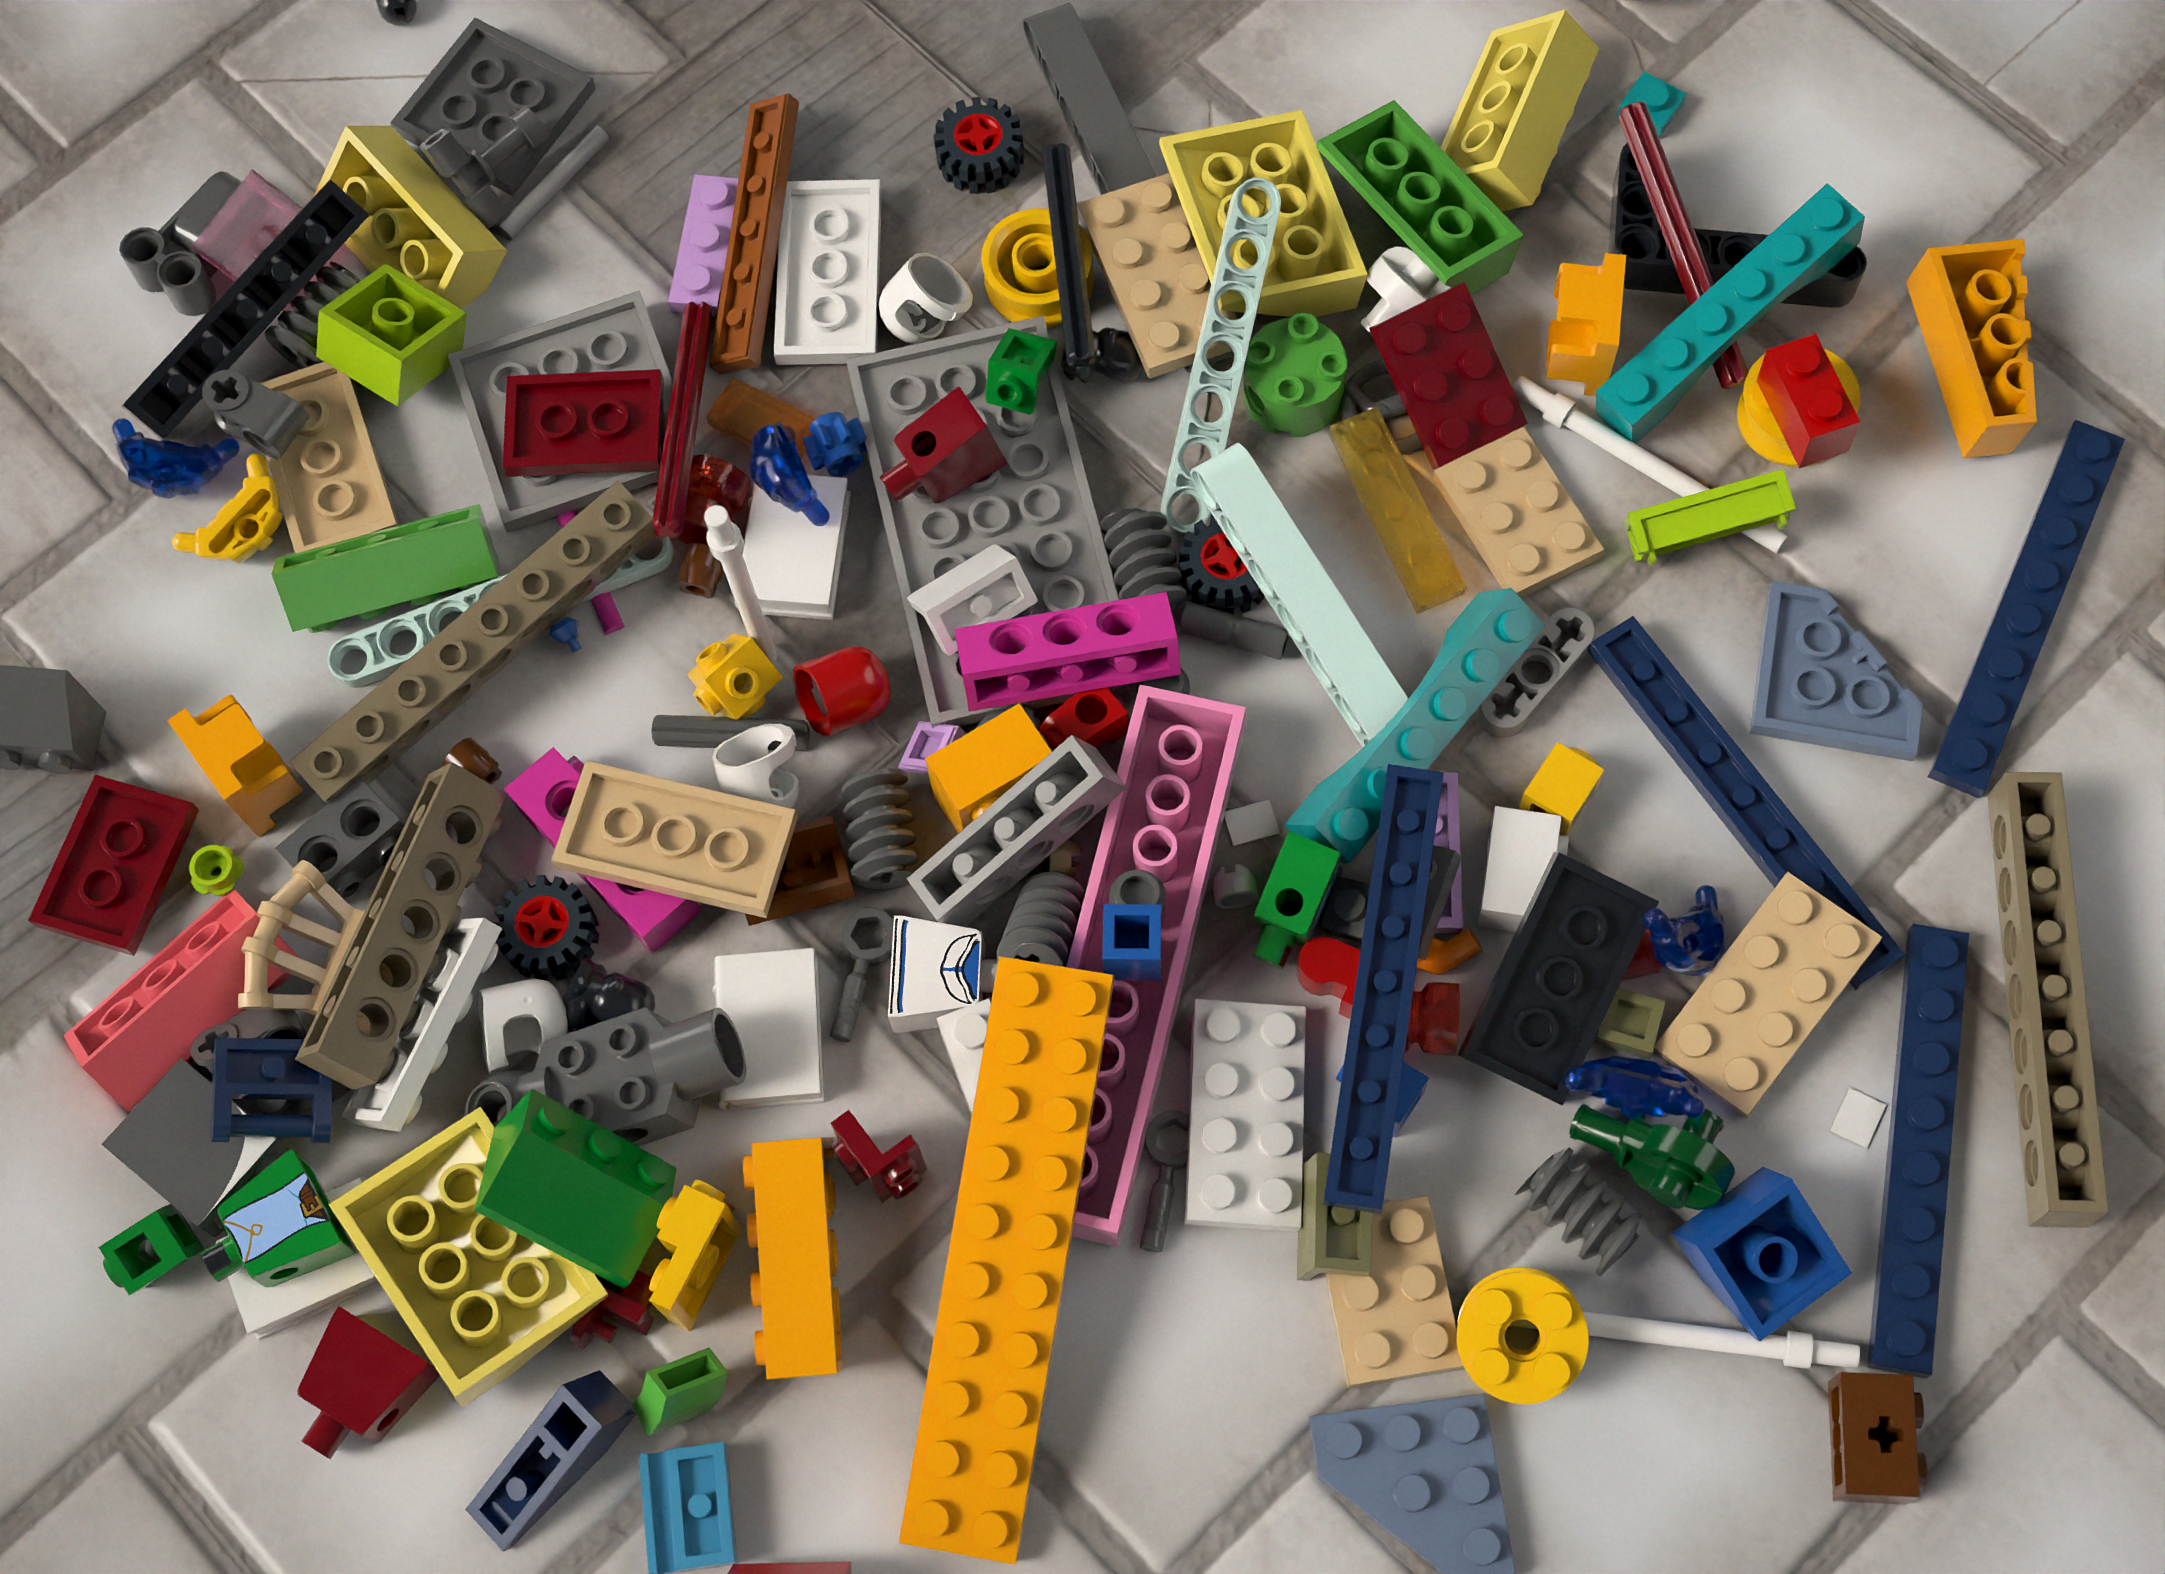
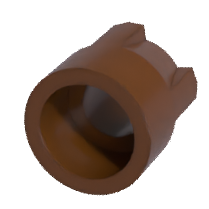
M690 543L687 545L677 582L680 583L679 590L682 592L711 599L714 598L717 584L723 573L721 561L712 555L708 545L700 543Z
M471 737L458 742L448 752L442 763L443 767L454 762L491 785L502 774V771L498 768L499 763Z

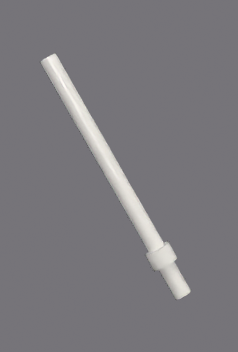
M1522 375L1512 388L1515 395L1543 412L1542 418L1559 429L1563 426L1568 427L1678 495L1685 497L1709 490L1708 487L1575 408L1577 402L1558 392L1554 395ZM1769 524L1741 532L1776 554L1788 537Z
M719 505L711 506L704 515L709 529L706 535L708 546L712 555L721 561L748 636L755 641L771 663H773L777 659V651L742 555L744 541L737 525L730 521L724 507Z
M1583 1311L1589 1336L1781 1359L1784 1366L1806 1369L1810 1368L1811 1363L1857 1369L1860 1360L1859 1345L1813 1340L1812 1333L1787 1330L1785 1336L1770 1334L1759 1342L1748 1331ZM1524 1319L1516 1320L1509 1325L1538 1329L1535 1324Z

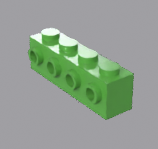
M477 504L276 558L271 575L292 632L308 628L310 633H317L338 625L339 619L358 614L361 619L374 618L389 611L391 605L410 601L411 605H421L439 598L440 592L458 587L464 591L488 582L491 578L498 577L499 560L481 506Z

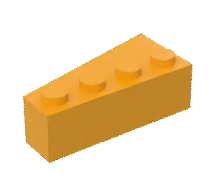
M2024 239L1928 248L1906 281L1963 458L2010 454L2037 422L2033 362L2028 361L2027 343L2031 339L2030 321L2025 320L2024 299L2028 295L2027 276L2022 275L2021 263L2022 258L2025 256Z
M833 1137L751 1143L752 1155H744L743 1158L746 1190L755 1191L756 1213H748L747 1215L748 1244L750 1248H758L760 1270L751 1272V1298L753 1307L762 1306L763 1330L755 1331L754 1350L757 1366L766 1365V1379L837 1374L843 1369L840 1293L838 1287L832 1288V1276H837L838 1241L835 1230L828 1229V1218H833L834 1207H836L835 1182H832L831 1173L824 1170V1158L834 1157V1151L830 1146L834 1143Z

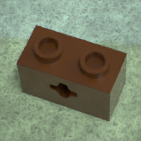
M1838 1373L1828 1381L1833 1501L1905 1505L1920 1498L1919 1489L1924 1490L1927 1483V1462L1924 1453L1917 1452L1916 1429H1921L1923 1425L1924 1403L1921 1393L1914 1392L1913 1375ZM1876 1427L1879 1436L1889 1438L1890 1445L1882 1450L1878 1441L1869 1440L1868 1432Z

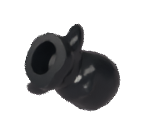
M1105 327L1099 332L1092 330L1095 361L1089 367L1072 368L1069 366L1064 345L1061 367L1069 380H1073L1077 376L1081 382L1088 383L1091 371H1097L1113 380L1131 381L1138 378L1144 370L1128 331Z
M584 957L562 999L566 1007L567 1023L573 1030H578L582 1026L585 1014L592 1015L600 1022L644 1007L653 1012L655 1009V996L649 986L621 973L614 972L607 975L603 965L594 963Z

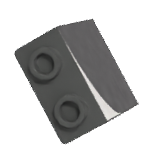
M180 1058L101 1145L192 1223L215 1238L222 1231H226L217 1212L219 1206L291 1149L277 1137H230L229 1143L211 1142L210 1123L213 1083ZM232 1101V1114H248Z

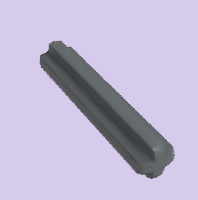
M657 715L652 722L651 735L654 744L657 746L717 748L722 742L749 728L764 724H782L791 727L795 734L797 745L795 746V751H805L809 745L810 728L807 721L797 719L740 717L738 720L729 717ZM777 740L771 742L768 750H775L782 742Z

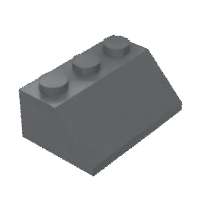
M0 665V768L17 770L21 764L35 765L45 771L57 774H69L72 769L93 770L107 712L68 670Z

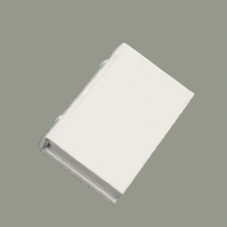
M756 472L752 496L748 500L749 514L742 555L764 615L833 620L851 500V491H847V478Z
M814 948L716 956L714 959L715 985L712 988V992L715 994V1008L723 1009L732 1020L740 1037L746 1060V1078L744 1082L718 1091L719 1107L731 1111L825 1103L818 958L815 957Z
M363 1176L358 1177L336 1188L332 1186L325 1193L331 1203L366 1181ZM229 1235L226 1236V1237H224V1238H221V1239L217 1240V1241H216V1244H217L218 1242L224 1240L225 1238L229 1237ZM352 1241L351 1243L356 1251L352 1256L273 1287L266 1288L254 1281L247 1273L245 1267L228 1277L247 1334L255 1333L258 1340L380 1286V1283Z

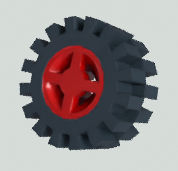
M972 97L973 106L966 107L964 100L956 102V113L948 107L943 112L944 121L938 119L935 125L936 134H934L938 168L942 170L943 178L947 182L953 179L954 188L962 191L965 184H969L970 194H978L979 186L986 185L988 194L995 192V182H999L1004 188L1010 184L1009 174L1016 178L1020 173V164L1023 165L1024 163L1023 133L1017 114L1012 116L1011 108L1004 103L998 110L996 99L989 98L987 106L981 105L980 97Z
M1210 516L1209 526H1206L1202 519L1194 524V534L1190 531L1186 533L1183 538V546H1180L1179 570H1181L1182 587L1186 589L1187 595L1192 594V602L1201 605L1204 602L1208 607L1215 609L1223 607L1225 612L1232 613L1233 615L1234 607L1240 606L1242 614L1250 611L1252 600L1259 605L1264 600V594L1214 516ZM1218 567L1226 568L1228 573L1219 570Z
M546 875L536 876L537 884L532 886L527 879L518 882L522 891L515 895L509 889L503 895L508 903L506 907L501 905L496 907L494 913L499 922L493 923L502 928L496 944H498V948L513 968H517L521 975L530 978L532 974L536 979L547 982L548 975H553L557 981L566 979L565 970L572 968L576 974L581 965L580 959L582 957L591 959L595 953L591 948V943L598 944L599 933L595 926H599L597 916L580 889L573 883L568 886L564 878L554 876L553 882H549ZM552 930L557 931V933H553L552 935L548 936L546 940H543L545 934L549 933Z

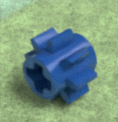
M830 412L818 417L811 423L809 427L811 436L803 438V443L815 471L826 467L829 475L837 477L847 475L862 465L864 461L862 452L867 451L865 444L867 435L858 417L847 422L843 413Z

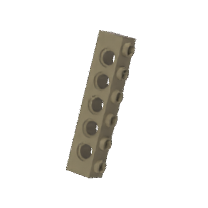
M454 762L429 773L295 1060L353 1090L377 1083V1081H381L388 1074L395 1061L396 1052L392 1048L398 1034L410 1025L417 1012L418 1003L414 1001L421 984L425 983L432 976L439 963L440 955L436 953L440 941L443 935L448 934L452 930V927L460 917L461 907L457 904L464 888L469 887L474 882L481 870L482 860L478 857L485 842L492 839L502 823L503 814L499 811L507 795L506 793ZM446 822L454 827L457 833V843L448 836ZM425 868L430 870L435 877V890L425 880ZM403 915L412 921L415 930L414 937L409 936L405 932L402 925ZM381 963L387 965L391 970L393 976L391 986L387 985L381 978ZM359 1011L365 1014L370 1022V1033L368 1036L363 1034L357 1025V1014Z

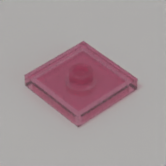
M252 169L198 237L191 249L233 281H236L303 208Z

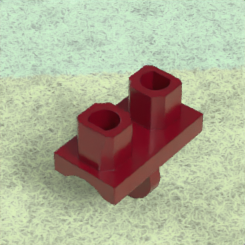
M637 1270L631 1283L625 1289L618 1286L616 1291L613 1292L603 1287L608 1296L572 1325L574 1327L571 1332L570 1343L584 1349L594 1336L607 1343H611L615 1338L618 1328L602 1321L604 1316L647 1336L654 1322L649 1312L652 1305L649 1300L653 1294L649 1290L652 1276ZM595 1274V1276L601 1283L603 1278Z

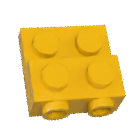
M695 1180L691 1187L684 1185L678 1198L670 1197L660 1212L657 1228L661 1230L657 1238L672 1254L671 1260L665 1258L660 1262L649 1285V1290L653 1292L649 1301L669 1322L689 1332L743 1230L733 1215L735 1208L724 1201L726 1195L715 1187L699 1180Z

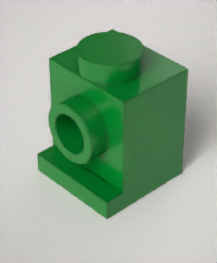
M171 1204L155 1210L98 1247L105 1257L103 1267L106 1274L116 1286L124 1287L129 1296L144 1289L205 1250L183 1214ZM148 1240L159 1256L157 1259L150 1257L146 1252L145 1246Z

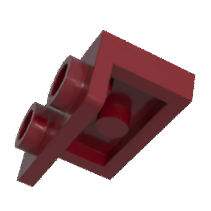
M849 1109L830 1123L838 1139L830 1145L838 1157V1162L856 1186L866 1181L882 1203L892 1196L895 1200L907 1196L923 1181L920 1175L927 1170V1166L919 1144L912 1135L907 1136L882 1154Z

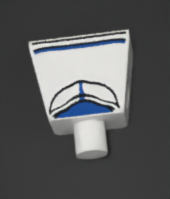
M894 915L888 1018L893 1033L938 1028L936 1018L983 1001V993H993L998 964L995 959H985V942L981 931Z

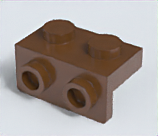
M827 816L795 826L767 918L745 913L749 926L855 897L844 851L833 817Z

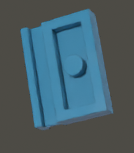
M722 1441L665 1450V1452L639 1454L648 1574L682 1573L738 1564L727 1444Z

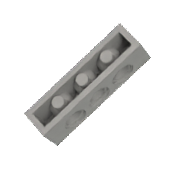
M1071 735L909 876L907 880L937 921L967 927L1122 793L1126 786L1096 747Z

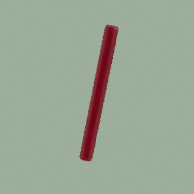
M1642 101L1635 102L1620 110L1619 121L1689 305L1691 306L1715 283L1647 105ZM1735 341L1712 364L1719 384L1723 389H1731L1745 383L1748 375V369L1737 341Z
M692 301L687 303L683 312L652 525L655 527L654 533L661 539L665 537L676 539L683 531L713 318L710 313L711 307L704 301L700 302L699 305Z

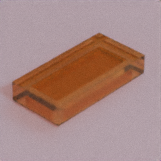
M732 377L706 415L710 426L794 468L806 450L803 438L811 436L809 427L817 419Z

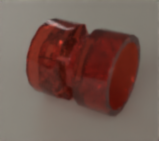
M694 455L683 531L677 539L686 544L700 543L708 545L706 535L709 529L704 515L711 506L719 505L724 507L730 521L735 524L733 515L738 514L742 510L752 488L751 479L738 467L723 459L710 455Z
M1432 981V983H1427L1422 991H1416L1413 988L1404 1053L1410 1050L1413 1043H1418L1423 1052L1432 1055H1456L1460 1017V990L1458 983Z

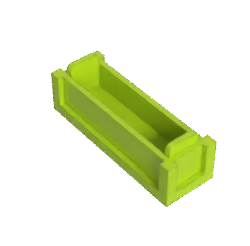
M1783 468L1628 512L1624 526L1635 563L1647 559L1648 565L1651 567L1655 566L1657 562L1656 556L1771 523H1776L1778 531L1783 530L1787 525L1786 520L1790 519L1789 512L1795 511L1796 506Z

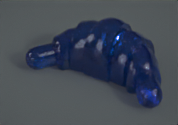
M124 418L117 419L112 425V432L117 441V452L128 472L129 481L142 489L152 491L155 496L163 499H170L176 495L188 496L198 494L200 488L210 483L223 470V465L237 456L240 451L239 443L233 438H225L214 447L204 444L199 448L185 446V444L179 442L145 438L143 433L136 432L131 422Z
M781 422L766 425L758 430L751 442L750 475L753 482L760 489L764 490L773 501L781 503L795 513L802 511L815 526L821 527L826 525L830 519V514L817 498V491L812 487L802 460L798 455L795 430L788 425H783Z
M1702 885L1697 889L1695 894L1696 905L1692 906L1685 914L1668 918L1664 911L1659 908H1651L1645 913L1644 923L1651 931L1650 939L1653 944L1656 959L1666 969L1687 976H1701L1713 970L1717 961L1725 953L1724 919L1718 912L1717 891L1710 885Z
M1611 1055V1057L1586 1061L1582 1064V1067L1571 1069L1564 1076V1085L1569 1090H1585L1590 1096L1605 1099L1604 1104L1620 1109L1621 1114L1631 1119H1637L1638 1116L1646 1118L1647 1115L1655 1118H1665L1668 1115H1686L1694 1119L1700 1117L1705 1110V1104L1698 1096V1087L1683 1074V1071L1658 1064L1654 1061Z

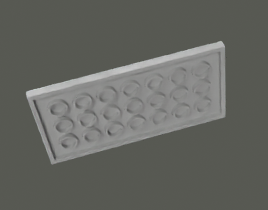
M1044 316L846 360L859 419L867 435L865 440L866 449L932 728L944 724L963 726L980 722L988 714L1013 707L1019 703L969 712L958 651L951 656L942 651L924 616L912 608L907 597L989 546L996 544L1017 558L1038 599L1037 603L1011 619L1119 600L1055 359L1039 384L1037 407L1033 414L1021 413L992 405L985 401L988 360L1008 328L1049 338ZM960 386L987 425L1007 465L941 503L935 504L923 486L896 503L880 479L881 475L905 460L893 441L895 436L951 391ZM1137 682L1107 688L1110 691L1136 686ZM1076 693L1021 702L1020 705H1028L1033 709L1063 703Z

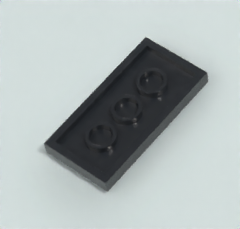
M1553 852L1457 1055L1563 1106L1660 901L1560 852Z

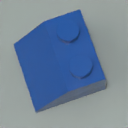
M1761 1167L1727 1192L1721 1202L1701 1211L1672 1233L1702 1281L1753 1338L1759 1342L1852 1274L1792 1178L1765 1167Z

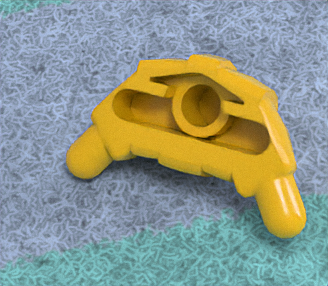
M253 453L247 458L246 466L249 477L243 480L244 489L242 488L234 499L231 498L216 514L217 517L206 526L207 528L199 527L196 529V533L179 532L174 535L172 539L174 549L179 552L194 553L201 558L218 561L234 560L236 563H240L250 558L259 549L264 551L272 544L274 540L272 535L278 529L284 515L280 512V500L275 481L270 477L267 460L262 454Z

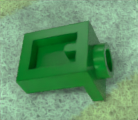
M1008 328L988 360L985 401L989 404L1021 413L1033 414L1037 407L1039 384L1056 356L1057 341Z

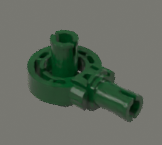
M1582 1104L1575 1113L1570 1126V1138L1583 1141L1614 1154L1615 1161L1618 1162V1168L1623 1171H1629L1631 1178L1637 1186L1648 1191L1660 1203L1672 1208L1680 1209L1684 1206L1693 1210H1705L1715 1206L1722 1201L1735 1175V1168L1732 1162L1722 1151L1713 1145L1718 1133L1724 1126L1723 1120L1714 1112L1700 1106L1690 1107L1689 1115L1682 1128H1677L1665 1124H1648L1646 1118L1638 1116L1637 1119L1633 1118L1629 1123L1594 1110L1586 1104Z

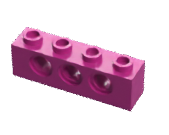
M1167 592L954 629L969 712L1181 675L1178 637Z
M552 747L507 785L504 791L515 808L555 850L566 819L561 817L562 812L572 802L584 764L576 756H572L566 761ZM577 873L652 954L702 911L696 901L646 889L635 892L630 890L629 885Z

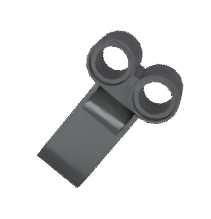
M217 172L188 199L159 231L150 227H140L126 234L120 243L121 257L142 289L149 292L165 291L174 308L181 314L186 316L203 314L216 301L217 293L210 278L264 221L268 211V200L263 194L228 172Z

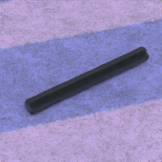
M1064 143L1057 145L1048 144L1043 149V165L1066 359L1068 365L1072 368L1089 367L1095 361V348L1070 148Z

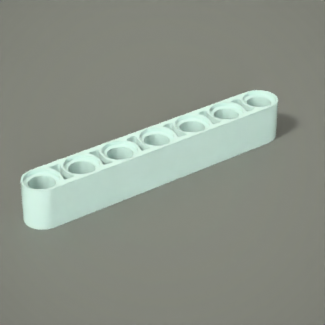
M1236 443L1191 469L1193 483L1363 748L1402 708L1408 697L1251 455L1241 444Z

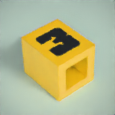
M1557 742L1523 793L1519 810L1561 816L1559 835L1567 836L1596 792L1605 769L1598 766L1596 760L1586 751L1577 747L1567 748Z

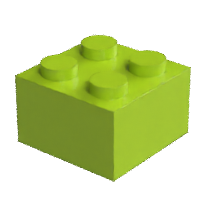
M385 263L319 310L316 357L398 407L451 366L448 354L463 350L467 312Z

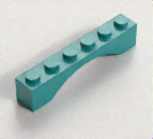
M1826 183L1596 390V414L1615 432L1637 444L1673 411L1703 373L1745 331L1788 296L1823 277L1860 243L1865 216Z
M1512 588L1479 592L1448 628L1443 645L1433 665L1402 708L1357 754L1319 783L1284 826L1295 834L1341 852L1342 863H1350L1379 828L1388 764L1427 770L1543 630L1545 624Z

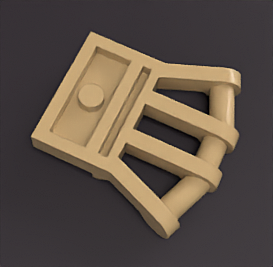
M301 860L292 869L293 877L269 901L261 902L256 914L260 918L259 924L253 937H246L241 949L245 954L244 993L238 994V1009L305 1011L316 1016L362 918L364 910L351 907L326 882L322 873L305 860ZM310 893L340 922V926L336 932L296 915L291 910ZM281 928L329 948L323 966H317L274 946ZM405 930L409 936L414 937L413 933ZM381 963V978L387 985L391 986L393 981L391 970L387 965ZM268 965L314 983L311 995L267 993ZM359 1011L357 1014V1025L361 1032L368 1036L370 1033V1022L367 1016Z

